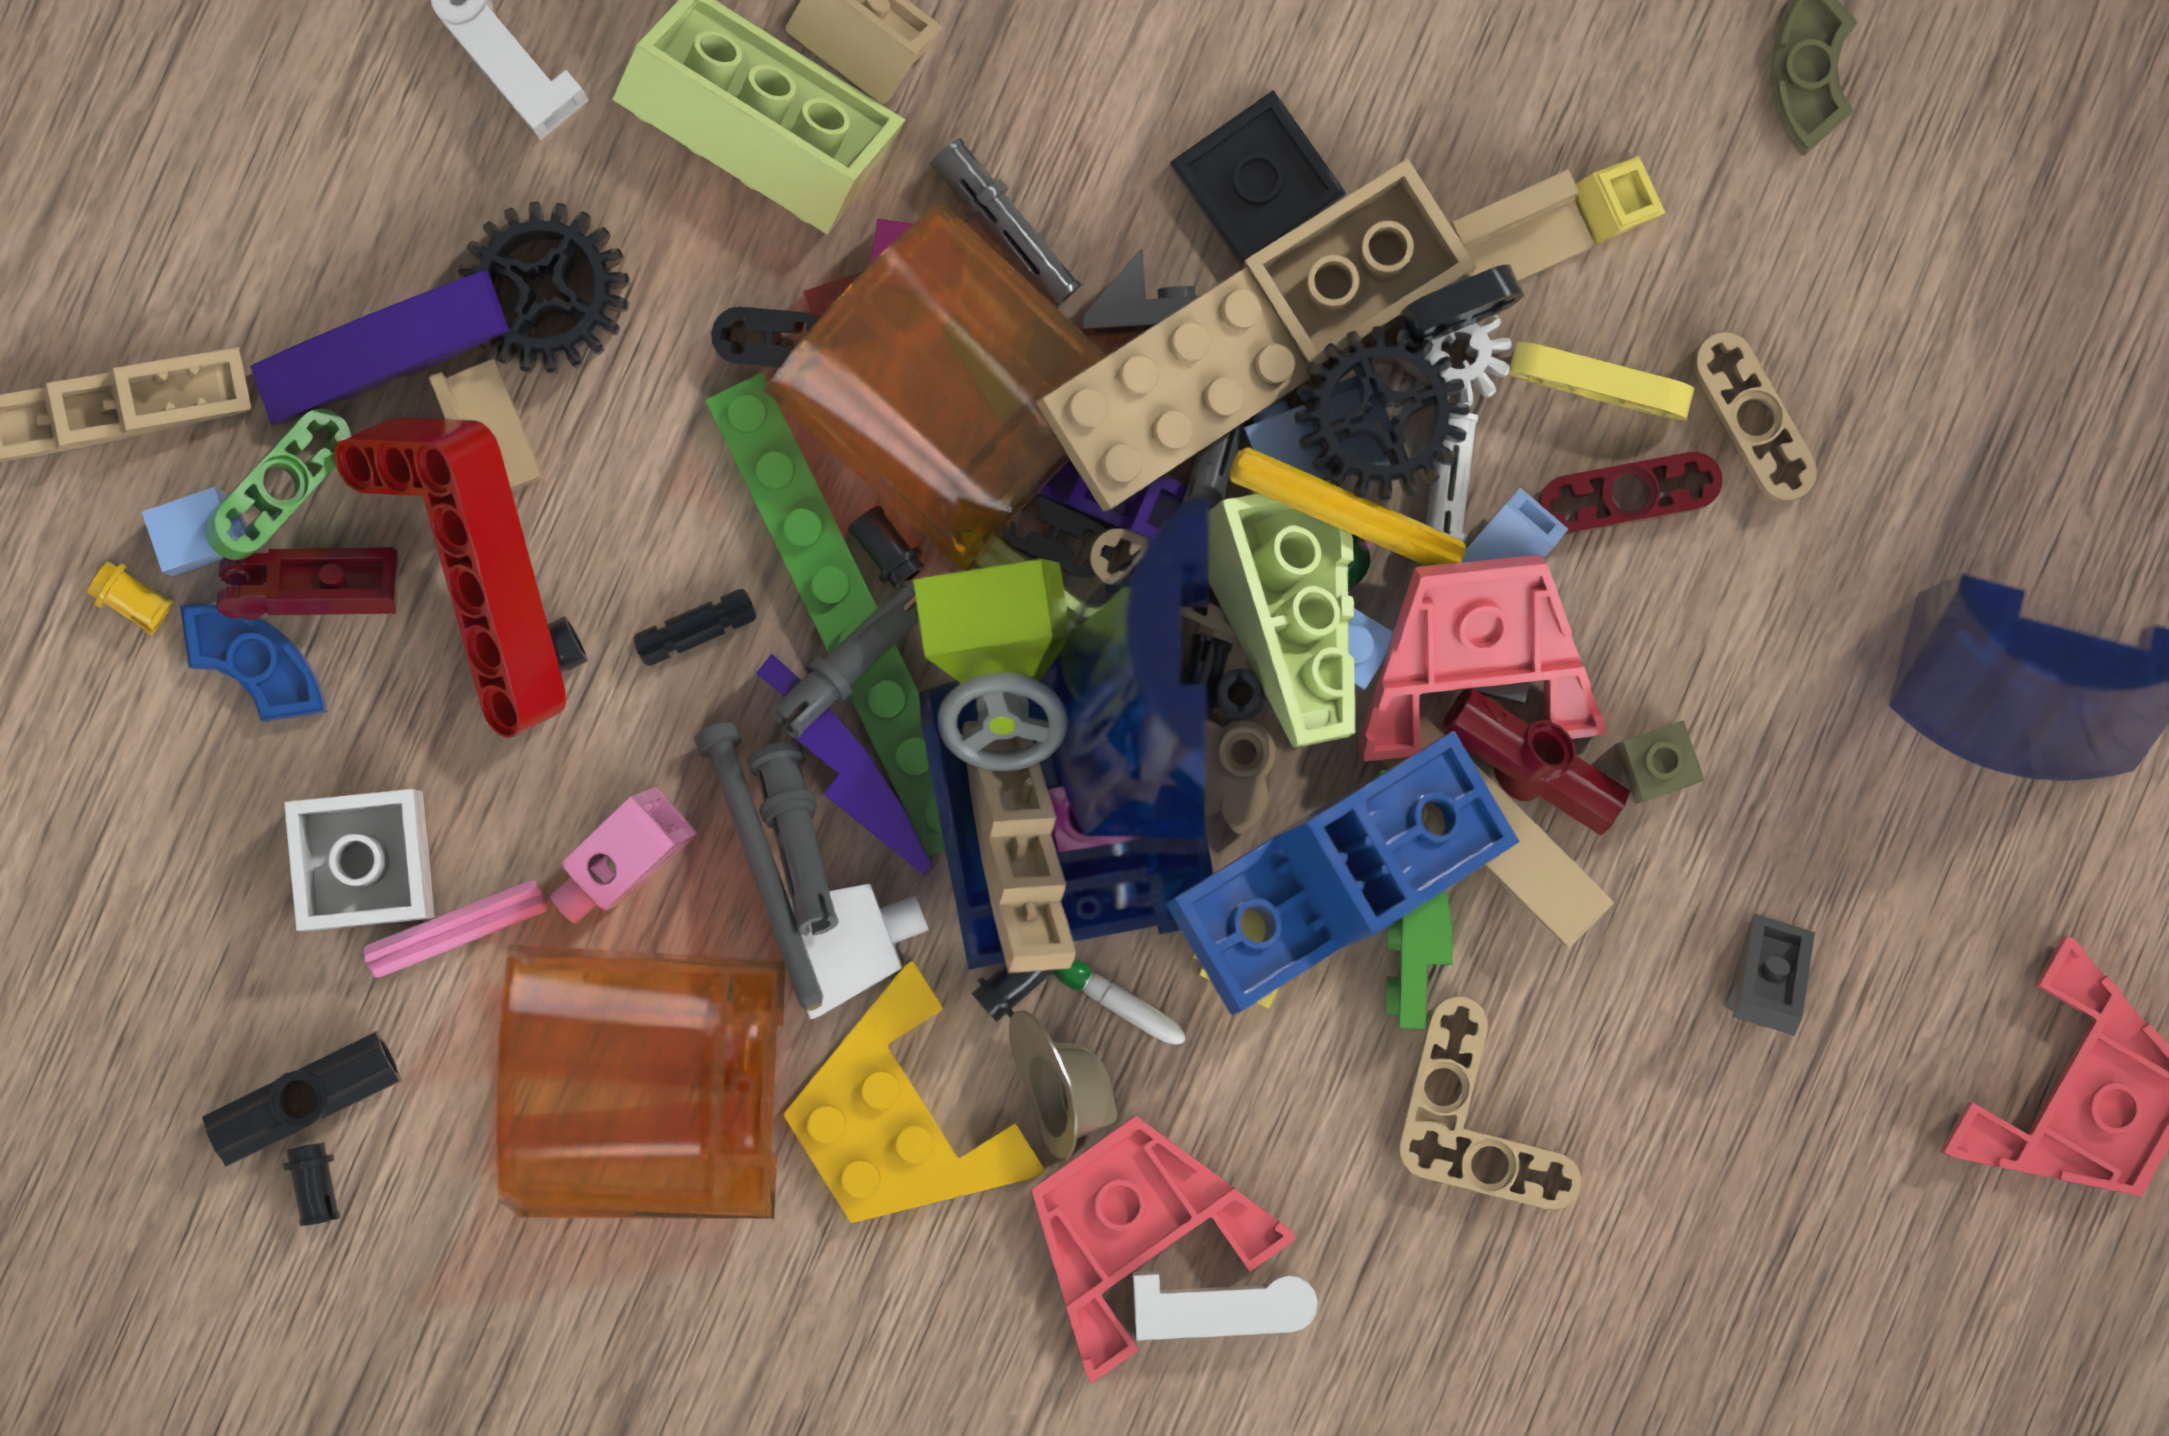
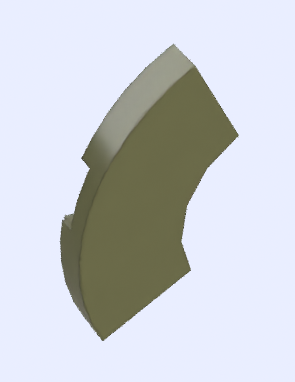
M1794 0L1782 20L1773 48L1771 83L1774 101L1787 134L1803 156L1810 152L1854 111L1841 91L1837 65L1843 42L1858 22L1838 0Z

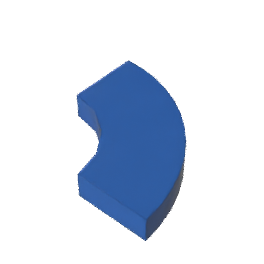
M214 604L180 605L189 668L217 670L236 679L253 697L261 721L269 722L328 712L323 691L311 665L294 643L278 629L259 618H238L237 620L236 618L229 619L227 616L223 617L222 613H218V609H216Z

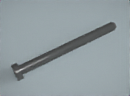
M732 722L711 725L701 730L694 737L698 753L701 757H710L797 1001L806 1011L815 1010L822 1005L823 993L802 935L798 932L795 915L735 752V748L741 743L737 726Z

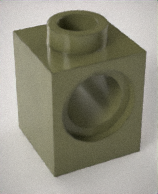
M1684 720L1615 744L1635 804L1705 781Z

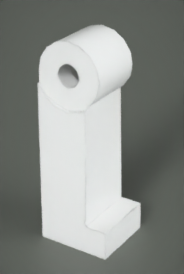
M431 0V5L443 25L540 140L589 101L583 89L567 70H564L554 80L550 81L492 12V0Z
M1158 1271L1133 1272L1136 1340L1291 1333L1308 1326L1317 1312L1318 1301L1315 1291L1307 1280L1297 1274L1284 1273L1276 1275L1266 1285L1160 1290Z

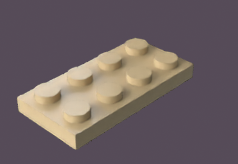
M1245 267L1038 399L1035 403L1104 512L1123 502L1311 377L1306 372L1308 368L1306 361L1249 268Z

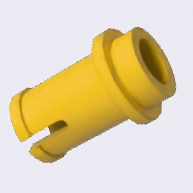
M107 561L99 570L87 591L89 595L96 598L94 605L100 609L104 605L109 606L145 629L146 633L152 636L167 617L174 601L163 597L127 574V565L121 563L117 567Z

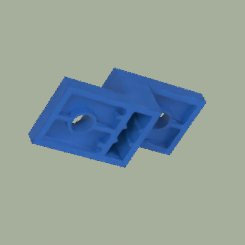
M1452 731L1349 795L1306 815L1165 904L1229 1013L1234 1015L1250 1007L1340 948L1375 935L1520 841L1455 731ZM1425 803L1437 806L1444 816L1445 827L1441 836L1430 833L1422 823L1421 811ZM1246 909L1256 911L1265 922L1266 933L1261 943L1248 939L1241 929V917Z

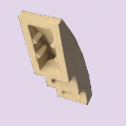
M239 347L115 367L109 373L49 382L43 388L1 394L0 462L132 438L248 412L252 408Z
M1425 716L1420 719L1421 750L1444 736ZM1408 757L1379 761L1386 770H1389ZM1474 764L1520 841L1482 867L1569 949L1614 902L1511 798ZM1425 803L1424 806L1432 817L1445 827V819L1441 810L1434 804Z
M978 721L964 722L963 734L976 727ZM1015 736L1010 739H996L983 749L1000 752L1015 751L1026 748L1034 743L1031 739ZM967 763L970 794L981 859L1008 972L1071 968L1076 950L1061 904L1066 883L1051 837L1056 816L1040 763L1011 771L987 770Z

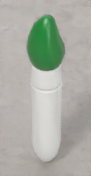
M1073 960L1072 966L1069 969H1054V975L1066 987L1077 991L1083 990L1090 998L1096 1002L1098 1001L1102 1006L1151 1036L1174 1045L1185 1042L1184 1031L1174 1020L1115 983H1111L1110 980L1096 973L1094 974L1087 964Z

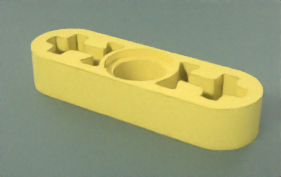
M1529 342L1515 343L1508 373L1514 378L1673 420H1687L1695 389L1686 383Z

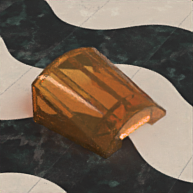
M940 200L898 237L832 304L791 352L765 386L764 390L963 571H969L989 551L990 547L1010 529L1009 523L1070 459L1035 401L1108 354L960 212Z
M509 944L502 993L497 1060L496 1164L498 1200L517 1217L774 1219L777 1154L772 1152L777 1026H783L786 973L784 961Z

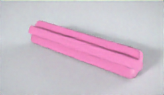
M527 881L366 945L363 948L365 962L373 977H383L544 913L547 910L545 895L537 881Z

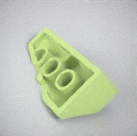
M1259 493L1222 500L1196 521L1192 528L1210 586L1292 747L1297 748L1351 736L1355 733L1354 658L1349 654L1348 621L1354 617V597L1348 596V564L1353 561L1352 534Z

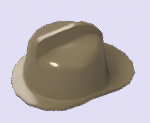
M1026 1010L1014 1012L1009 1021L1011 1050L1019 1074L1034 1105L1043 1140L1049 1151L1057 1159L1069 1158L1075 1149L1077 1138L1108 1127L1117 1120L1118 1113L1109 1075L1104 1064L1089 1049L1077 1043L1052 1042L1046 1029L1034 1015Z

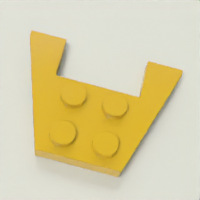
M914 960L901 969L783 1114L850 1223L1036 1178L1046 1172L1016 1122L962 1157L957 1156L889 1048L891 1042L944 1009Z

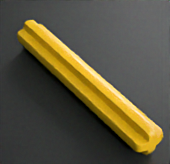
M1244 448L1238 451L1231 465L1229 478L1232 482L1420 564L1433 566L1462 562L1466 551V545L1462 540L1371 500L1355 496L1354 493L1252 448Z

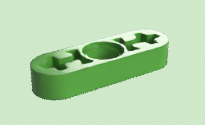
M315 409L302 416L211 512L206 522L205 532L208 543L216 553L232 560L243 559L253 554L270 539L336 467L335 447L340 440L351 436L347 423L339 414L328 409ZM323 429L330 436L326 440V448L319 450L304 464L296 455L310 443L313 438L311 433ZM280 468L291 476L294 482V493L291 499L277 500L267 493L263 484V476L267 469ZM253 504L262 513L256 516L246 527L244 532L247 537L243 535L235 541L227 533L232 525L229 519H237Z

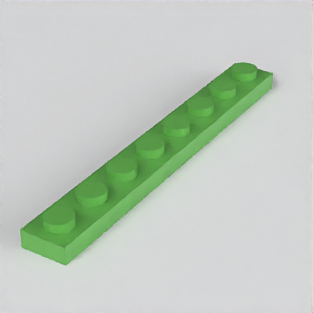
M763 372L705 401L830 654L878 607ZM894 644L868 671L851 685L852 694L850 698L927 856L931 857L977 834L972 800L896 644Z

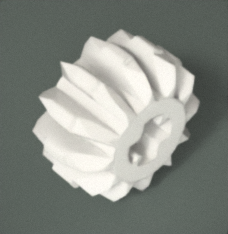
M1497 315L1489 317L1482 326L1474 323L1432 340L1433 347L1429 355L1424 359L1432 367L1440 358L1450 356L1446 352L1441 351L1443 343L1448 348L1452 346L1455 339L1467 343L1465 353L1474 358L1473 364L1470 366L1465 360L1459 369L1450 367L1439 378L1443 384L1453 379H1462L1465 386L1462 391L1457 393L1458 402L1468 404L1469 407L1473 404L1472 384L1481 395L1490 398L1496 392V388L1485 373L1496 377H1506L1510 370V366L1507 363L1491 357V355L1503 354L1512 347L1509 338L1489 339V335L1501 324V319ZM1409 334L1407 344L1417 349L1420 344H1414ZM1419 380L1415 382L1414 389L1424 388Z

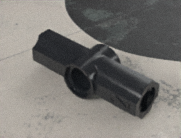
M375 1031L296 1071L284 1073L277 1080L202 1116L206 1128V1134L215 1152L227 1167L309 1126L320 1124L326 1118L401 1082L402 1079L388 1046L383 1041L379 1032ZM299 1080L312 1085L317 1094V1105L314 1111L307 1117H301L293 1113L287 1102V1094L290 1087Z

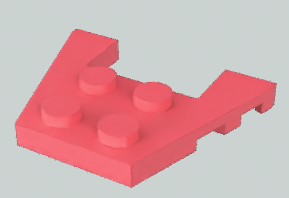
M1540 554L1414 568L1359 737L1358 753L1364 762L1410 757L1420 750L1419 696L1422 693L1544 680V720L1561 726L1571 739L1606 735V725L1603 716L1596 705L1590 688L1592 687L1584 665L1581 663L1571 636L1572 631L1548 564Z
M2062 936L2034 986L2091 1018L2090 1025L2028 1133L2021 1131L1977 1104L1968 1102L1940 1152L1949 1157L2142 1197L2169 1149V1044L2150 1023L2145 1022L2122 996L2121 990L2089 959L2081 945L2069 936Z
M1137 1115L1031 1188L1085 1373L1091 1383L1139 1351V1347L1106 1302L1102 1293L1208 1218L1214 1220L1249 1272L1297 1239L1291 1229Z

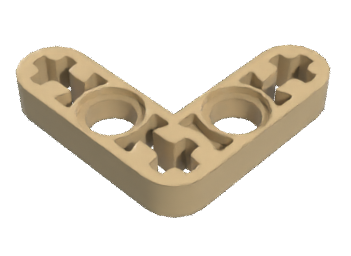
M1456 996L1442 1000L1433 1008L1428 1020L1398 1141V1155L1401 1163L1410 1173L1424 1179L1543 1209L1558 1210L1567 1207L1577 1198L1581 1189V1174L1578 1166L1571 1158L1555 1151L1464 1129L1487 1035L1488 1020L1482 1007L1474 1000ZM1457 1006L1466 1008L1467 1020L1476 1023L1473 1035L1463 1034L1457 1049V1053H1470L1466 1068L1451 1059H1431L1434 1044L1441 1049L1447 1050L1450 1031L1440 1027L1443 1015H1454ZM1439 1068L1452 1070L1459 1077L1461 1083V1092L1458 1098L1453 1103L1445 1106L1432 1103L1427 1098L1424 1090L1428 1075ZM1426 1131L1436 1132L1435 1139L1437 1144L1457 1150V1137L1469 1139L1460 1156V1177L1447 1174L1453 1165L1451 1161L1432 1158L1428 1167L1418 1166L1419 1155L1409 1151L1412 1139L1423 1140ZM1486 1146L1499 1148L1507 1159L1505 1175L1494 1183L1479 1181L1473 1175L1471 1169V1160L1474 1154ZM1520 1152L1530 1154L1531 1157L1525 1167L1541 1172L1548 1171L1551 1162L1559 1163L1560 1175L1569 1178L1567 1189H1557L1554 1191L1552 1199H1546L1542 1197L1544 1191L1541 1185L1522 1180L1521 1193L1510 1191V1187L1519 1173L1518 1154Z

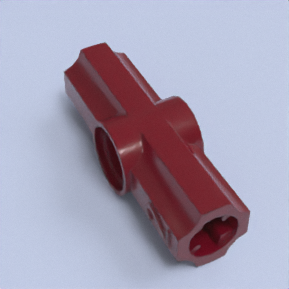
M1467 688L1461 692L1444 717L1439 731L1444 735L1455 731L1464 748L1494 766V774L1501 788L1508 795L1519 801L1530 802L1540 796L1600 836L1614 824L1617 816L1626 805L1630 790L1576 756L1573 740L1558 724L1539 720L1529 725L1473 688Z

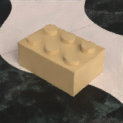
M1407 158L1247 258L1243 268H1249L1307 365L1309 366L1311 362H1316L1324 367H1328L1331 364L1324 353V348L1328 344L1333 343L1339 347L1344 355L1350 353L1346 340L1349 332L1357 331L1363 344L1371 340L1373 327L1382 326L1384 331L1403 320L1400 312L1410 303L1429 293L1471 277L1477 266Z

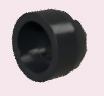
M566 616L548 624L560 672L572 670L588 662L585 649Z

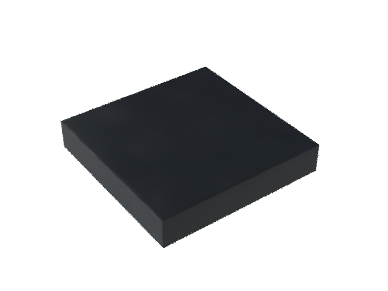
M1274 90L1173 159L1169 164L1241 268H1243L1247 258L1346 196V191Z

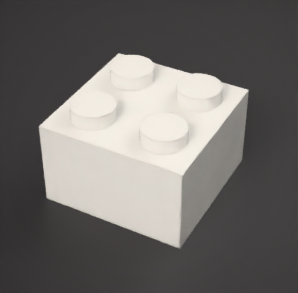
M406 789L284 802L296 931H318L435 918L423 791Z

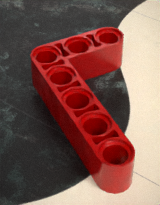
M394 417L340 440L335 447V464L341 478L353 491L367 494L423 496L481 710L491 729L499 736L512 738L560 714L566 706V691L501 449L492 431L485 424L476 420Z

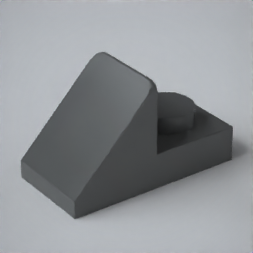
M1141 249L1083 315V337L1143 333L1197 298L1195 287L1173 286L1160 288L1157 290V299H1146L1143 250Z
M1757 914L1753 915L1726 1003L1727 1008L1734 1011L1733 1017L1795 1036L1803 1018L1815 932Z

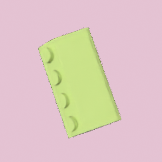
M678 0L638 42L612 99L634 113L640 120L652 124L687 146L696 155L711 161L741 180L747 187L762 193L794 213L801 221L813 225L827 235L854 204L906 120L716 0Z

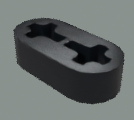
M1505 264L1490 268L1429 293L1410 303L1400 314L1414 344H1420L1424 339L1432 341L1494 316L1520 301L1524 293L1511 266Z
M741 306L732 307L720 313L714 321L711 331L712 344L717 354L725 361L735 364L800 370L817 369L826 364L831 358L836 345L835 332L830 323L822 316L808 312ZM746 318V328L766 331L765 344L746 343L743 348V354H741L740 343L731 341L730 333L732 328H741L743 320ZM804 323H807V333L817 336L816 348L806 349L804 359H801L800 348L781 345L782 333H802Z
M1030 492L1018 493L1006 500L1000 509L998 524L1000 534L1007 543L1033 558L1060 562L1061 571L1080 578L1095 576L1091 569L1089 558L1084 562L1083 566L1074 564L1072 562L1074 551L1056 541L1061 532L1075 539H1081L1085 532L1088 531L1095 534L1097 538L1100 534L1107 531L1106 528L1098 522L1038 494ZM1028 504L1039 508L1037 519L1041 523L1054 528L1051 537L1048 538L1037 532L1030 531L1025 539L1018 538L1014 535L1016 524L1009 520L1010 513L1013 510L1024 512ZM1104 545L1101 550L1103 551L1101 557L1110 562L1113 547Z

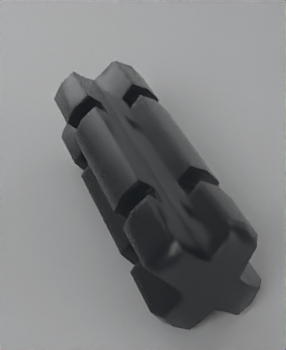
M737 589L721 596L720 603L713 605L710 601L664 621L665 627L658 629L654 625L636 633L633 641L641 661L645 665L652 666L670 658L669 652L677 650L678 653H682L725 634L724 628L732 625L734 629L753 622L756 619V610L749 594L744 589Z

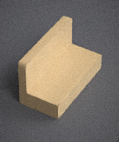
M801 0L786 25V31L789 35L880 104H885L892 98L910 66L934 44L943 29V26L908 0Z
M1569 169L1452 221L1451 227L1477 266L1472 276L1490 268L1507 264L1511 266L1519 282L1591 249L1593 240L1574 201L1579 191Z
M494 358L448 377L442 372L429 376L445 419L476 420L485 424L492 431L501 449L512 491L543 479L498 363Z

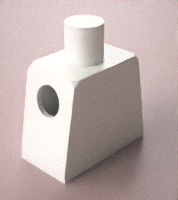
M872 884L829 891L835 913L838 917V925L826 933L813 935L811 924H809L810 933L802 935L823 993L822 1005L815 1010L807 1011L810 1020L823 1016L903 968L895 943L929 931L916 895L880 907ZM789 899L793 913L795 915L792 899Z

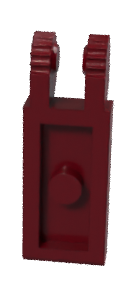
M394 547L269 549L268 553H253L239 560L223 557V560H220L218 577H221V581L232 585V587L226 586L225 589L217 592L216 609H218V613L223 614V617L227 616L229 619L236 618L237 620L238 618L258 619L265 613L268 615L396 614L399 572L398 552Z

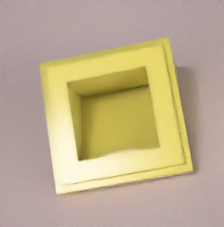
M1640 156L1594 172L1576 183L1579 193L1574 201L1594 244L1609 240L1665 214Z

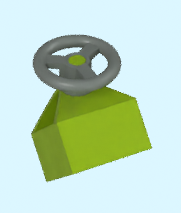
M1038 559L913 579L924 655L961 683L946 696L938 713V730L945 746L962 761L982 769L994 771L1019 770L1045 760L1061 745L1068 725L1067 713L1061 699L1053 690L1040 682L1071 640L1060 562ZM977 698L978 725L962 735L957 727L958 714L963 706ZM1029 698L1037 702L1044 709L1048 721L1029 717ZM1015 736L1037 741L1026 748L1015 751L1000 752L983 749L996 739H1010Z

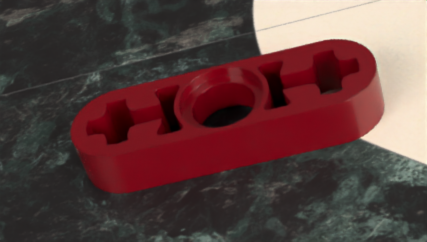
M1686 452L1559 476L1544 487L1539 495L1538 503L1568 528L1564 535H1570L1701 510L1718 497L1722 488L1723 477L1719 465L1713 458L1701 452ZM1685 465H1693L1696 474H1707L1709 484L1699 489V499H1691L1688 489L1668 491L1665 494L1670 505L1663 507L1658 505L1660 486L1652 470L1663 469L1662 482L1675 480L1685 474ZM1631 475L1638 477L1644 482L1648 497L1641 509L1625 511L1615 504L1612 498V487L1618 478ZM1601 481L1600 502L1608 517L1596 518L1597 505L1582 507L1576 511L1574 522H1566L1563 513H1552L1550 503L1560 497L1561 488H1569V492L1574 498L1585 497L1594 493L1593 487L1589 482Z

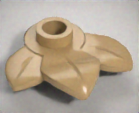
M1196 718L1172 727L1156 743L1158 751L1169 761L1181 767L1171 788L1177 809L1170 814L1172 817L1198 820L1221 811L1224 820L1236 834H1241L1248 830L1262 817L1269 800L1264 777L1271 770L1276 756L1273 738L1263 726L1252 721L1241 720L1232 722L1223 728L1209 720ZM1238 741H1248L1255 747L1256 756L1250 764L1240 765L1233 760L1231 749Z

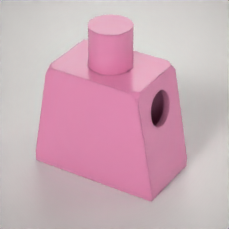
M657 787L632 795L561 863L571 877L551 894L550 898L556 908L568 920L577 924L596 905L603 911H606L624 902L699 833ZM607 856L614 861L616 874L608 868Z

